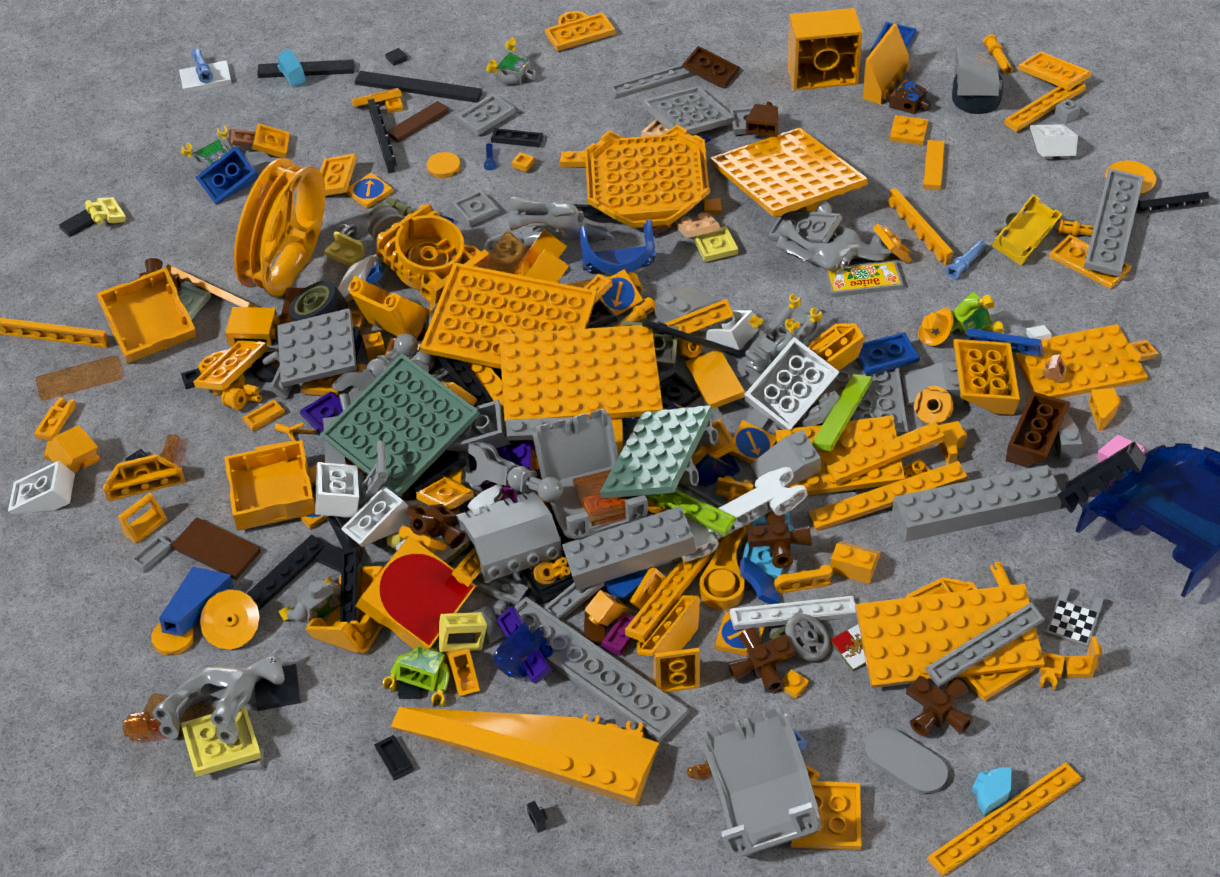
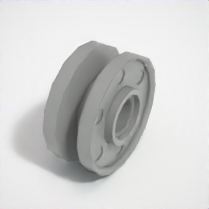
M384 207L379 209L368 220V233L377 243V237L381 232L387 231L393 224L399 223L404 218L395 208Z

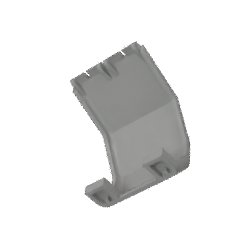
M605 408L591 412V417H588V413L572 417V422H570L569 418L552 422V427H550L549 423L535 427V432L532 435L541 478L543 480L546 477H555L560 480L563 486L561 498L553 503L550 502L557 524L566 538L579 539L647 516L648 500L645 495L635 498L627 496L625 497L624 510L589 518L583 505V499L601 495L600 490L619 457L611 416L606 413Z
M780 706L765 711L767 716L765 718L762 717L761 713L744 718L745 725L741 726L738 720L723 725L724 732L720 733L718 727L702 732L704 738L701 740V744L721 798L728 826L727 830L721 831L722 839L728 852L736 857H744L815 834L821 829L820 814L808 771L788 714L785 711L782 712Z

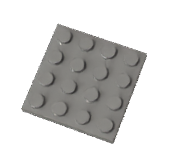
M699 86L646 99L642 102V107L668 130L679 125L685 128L690 135L726 126L734 120L733 115Z
M350 308L277 325L280 378L283 387L357 370Z

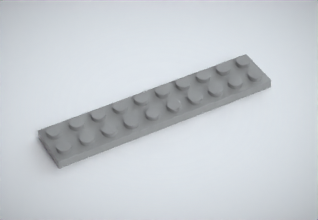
M523 598L515 606L548 664L637 727L639 722H641L643 731L659 743L688 714V709L529 598Z

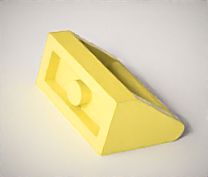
M482 613L441 614L439 620V652H451L466 647L470 651H481L487 629ZM475 633L474 643L447 644L449 634Z

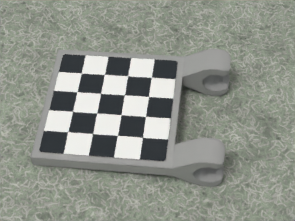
M1062 585L1046 634L1088 647L1104 598L1096 596L1091 609L1067 601L1071 588Z

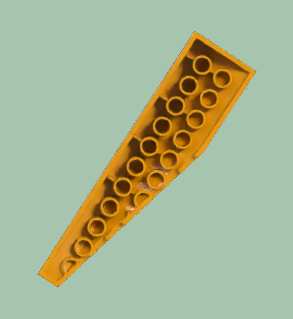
M399 707L391 725V728L635 806H638L660 745L659 742L597 726L600 724L578 717Z

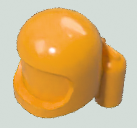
M250 384L244 385V389L228 387L222 392L221 401L226 407L239 411L246 405L247 401L261 402L260 388Z
M565 557L557 559L554 564L547 561L541 562L531 571L541 587L553 583L557 577L564 578L571 573L570 568L566 567L567 559Z

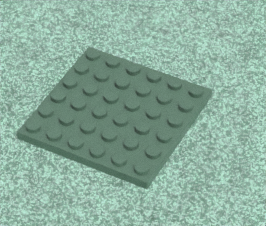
M401 353L320 435L367 475H369L378 462L377 442L384 441L387 480L381 486H385L400 497L481 414L476 408Z

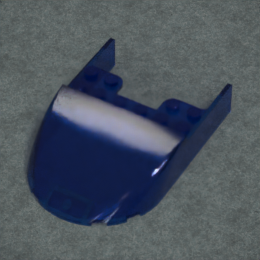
M1175 443L1172 447L1161 445L1145 454L1146 460L1139 473H1136L1134 468L1131 467L1124 472L1123 480H1115L1105 491H1102L1082 510L1075 531L1080 533L1097 517L1101 516L1128 532L1135 531L1143 525L1177 545L1172 551L1173 559L1192 570L1181 593V596L1185 598L1220 564V452L1204 447L1202 450L1193 448L1192 444Z

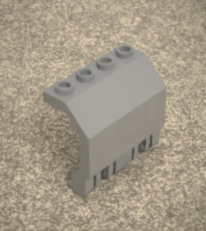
M534 491L526 492L524 496L522 494L517 495V503H513L508 498L505 499V502L501 500L486 505V508L484 506L480 507V515L475 516L472 510L467 511V515L465 512L456 515L457 523L462 532L466 531L475 546L480 560L482 578L485 582L536 566L541 562H548L563 557L561 540L552 514L541 498L536 496Z

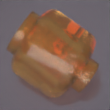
M148 711L129 713L127 718L123 720L124 736L128 737L131 741L148 740L152 737L153 731L157 730L156 718H151Z

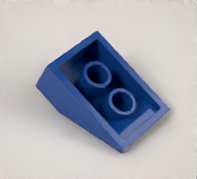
M235 146L195 178L213 202L217 204L251 185L258 179L260 174L245 154Z

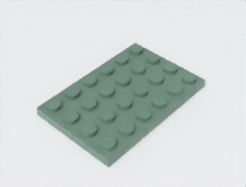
M712 406L644 412L636 423L600 490L602 498L674 493L714 413Z

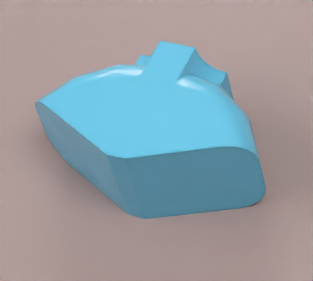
M287 49L281 52L278 56L279 65H277L280 72L284 74L293 88L304 83L306 78L302 66L293 51Z
M998 767L990 770L988 773L982 771L976 778L972 792L976 794L978 808L985 817L1008 802L1011 791V767Z

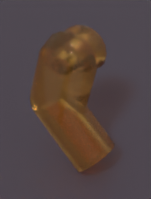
M707 759L704 764L690 766L687 769L688 777L695 780L707 779L712 774Z

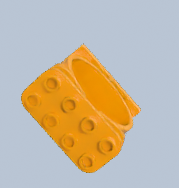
M430 204L421 205L418 210L408 214L402 221L393 224L387 231L381 232L377 237L376 255L380 259L383 258L386 265L391 264V269L396 271L398 277L406 285L420 290V294L430 303V308L438 304L454 262L488 269L490 253L485 249L479 251L475 246L464 245V238L459 228L451 221L440 217V213L436 210L432 211Z

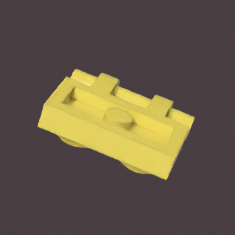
M114 197L97 198V202H91L90 200L85 202L87 212L91 214L92 220L98 225L104 223L103 219L113 224L125 222L126 216Z

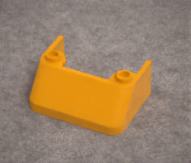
M544 229L519 262L513 274L559 283V279L569 267L567 263L559 259L567 244Z

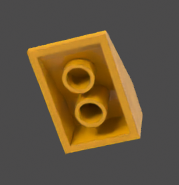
M692 648L655 653L653 658L655 686L664 693L700 688V649Z

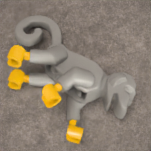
M795 293L789 296V306L786 305L777 317L776 327L771 329L756 314L748 320L752 327L759 329L761 348L752 346L751 351H746V364L759 374H762L772 363V359L780 354L793 337L801 343L805 339L810 341L819 329L822 312L820 311L816 315V307L810 310V315L805 319L801 328H799L800 323L798 321L793 323V318L788 319L793 313V308L801 306L800 297L794 301L796 299Z

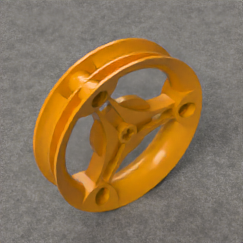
M278 158L271 162L259 175L243 207L235 238L234 267L236 276L243 286L248 288L258 286L264 288L272 296H282L286 294L287 288L291 287L300 271L310 261L320 234L325 209V184L323 176L317 168L312 166L302 168L295 166L290 159ZM297 187L296 206H294V189ZM280 253V255H279L277 261L275 262V264L273 265V267L270 269V266H271L272 262L274 261V259L276 258V256Z

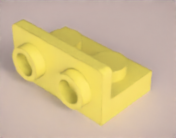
M337 231L334 233L335 241L324 250L325 256L349 267L359 262L365 256L362 242Z

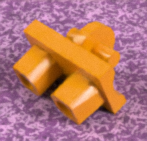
M730 476L718 477L716 494L728 499L729 503L752 491L754 485H752V481L748 480L739 482Z

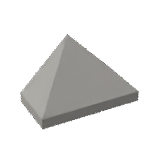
M488 605L469 612L482 613L487 624L485 638L489 643L506 637Z

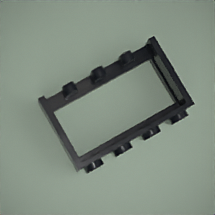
M1134 441L1066 482V487L1057 496L1067 510L1072 513L1079 500L1086 502L1089 499L1088 493L1096 488L1101 492L1105 491L1107 487L1106 482L1113 478L1117 481L1123 480V472L1131 467L1134 468L1136 473H1139L1146 457Z
M561 544L562 556L566 558L563 546ZM529 568L516 572L519 578H524L525 586L528 587L529 593L533 592L537 605L553 600L574 583L570 573L567 577L541 587Z

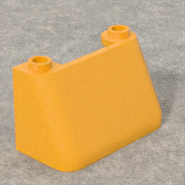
M353 276L349 285V292L367 322L396 336L411 334L416 339L419 337L431 310L395 293L389 294L388 291L356 276Z
M362 566V595L382 571V566ZM340 575V578H339V585H340V587H341V575ZM338 607L331 613L326 622L322 618H313L305 630L314 639L353 653L364 654L370 649L384 625L379 624L362 610L360 623L358 621H351L350 623L340 622V607Z

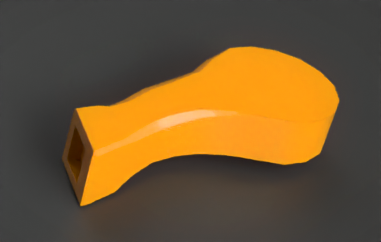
M752 522L723 538L711 562L700 578V597L708 607L715 610H728L736 607L744 598L745 581L740 576V569L736 558L742 545L748 539L747 527L752 526Z

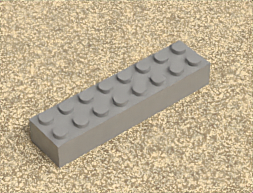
M1043 465L894 496L892 512L905 542L1059 510L1062 501L1057 494L1061 490L1049 466Z

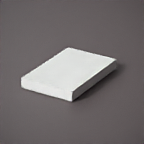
M227 61L208 64L213 74V79L209 83H202L199 80L195 70L196 67L180 69L184 93L232 84Z
M372 255L348 267L338 287L346 302L353 299L349 292V285L353 276L366 281L375 262V258Z

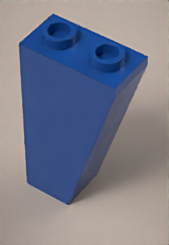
M192 567L159 617L162 632L182 637L200 621L202 610L210 598L219 592L233 590L231 575Z

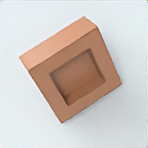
M1060 354L1053 355L1051 361L1045 363L1047 370H1043L1042 373L1045 378H1053L1055 383L1062 382L1067 367Z

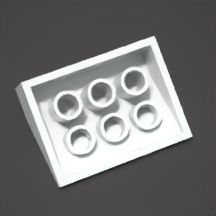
M793 337L744 394L745 401L769 419L791 430L836 378L839 371Z

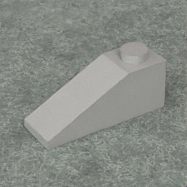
M1066 413L1054 441L1059 460L1079 459L1082 447L1079 430L1068 413Z

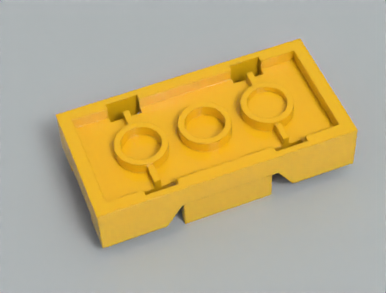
M1033 194L1008 226L995 238L992 247L1022 266L1059 222L1062 213L1056 209L1052 210L1040 202V198Z

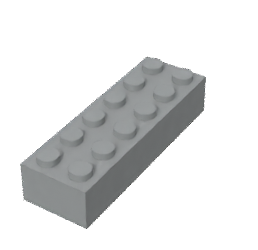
M681 506L562 544L577 591L697 552L694 537Z

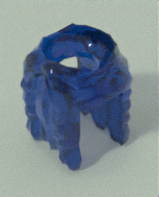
M527 622L520 624L515 632L507 636L493 655V662L497 664L499 670L508 677L515 678V680L529 677L521 663L532 652L539 648L545 659L554 652L552 646H548L549 639L543 637L544 632L537 628L532 633Z

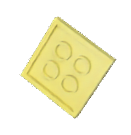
M246 705L235 718L239 736L233 745L225 744L217 737L216 732L218 729L211 721L212 714L181 723L195 777L261 758Z

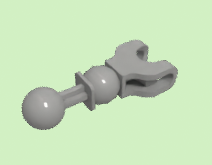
M411 334L399 335L395 339L394 349L386 356L379 355L371 360L367 368L362 369L359 373L347 372L342 374L333 383L332 387L335 391H343L349 386L355 388L356 391L365 390L401 353L406 357H411L418 349L416 338Z

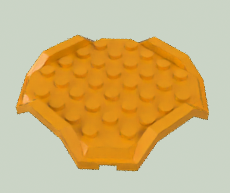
M679 125L674 126L663 135L624 138L609 130L601 136V140L597 144L592 143L585 149L587 203L632 228L644 227L643 224H646V220H652V227L670 225L710 193L705 140L697 135L692 136L688 134L687 130Z

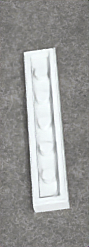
M853 596L730 609L734 630L786 625L789 619L797 614H807L819 621L849 618L857 615Z

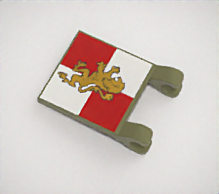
M858 624L830 638V643L852 671L866 665Z

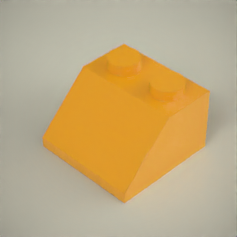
M840 541L836 544L831 557L830 567L832 568V574L870 584L881 551Z

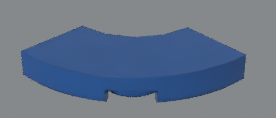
M744 557L740 561V576L752 585L759 600L768 604L780 603L778 593L768 575L758 565Z

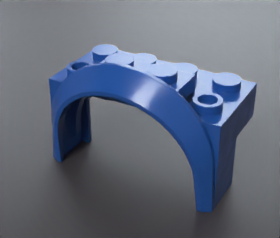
M646 220V224H643L645 246L593 252L588 243L585 227L579 228L582 269L587 270L589 273L596 272L599 269L602 272H606V274H617L625 269L626 273L635 271L640 266H650L651 263H654L656 257L652 220Z

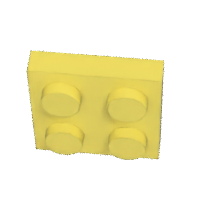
M727 226L720 227V231L693 237L704 262L738 254V247Z

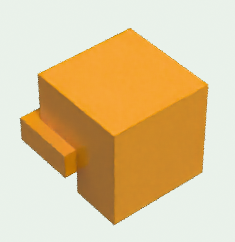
M80 425L54 436L47 454L53 463L60 461L74 473L78 472L80 467L85 469L97 463L100 459V456L96 453L98 446Z

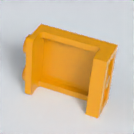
M232 307L225 332L228 345H234L237 342V338L266 339L268 346H272L273 339H276L277 335L276 327L280 322V316L277 315L276 308Z

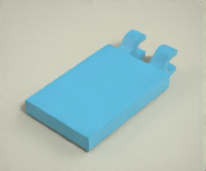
M785 513V523H788L789 531H792L793 526L789 525L790 513ZM765 515L760 517V519L754 520L752 526L768 525ZM747 539L742 559L745 557L754 562L769 578L776 579L781 575L783 568H777L773 565V557H770L769 547H749Z

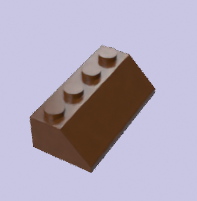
M1032 391L1009 441L1006 461L1025 467L1046 460L1070 406V402Z

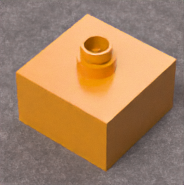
M855 8L789 14L787 68L794 91L858 85L862 29Z

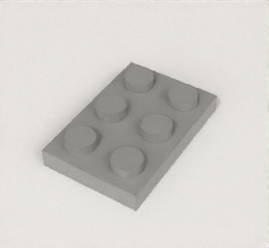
M493 93L456 115V120L479 136L515 114V107Z

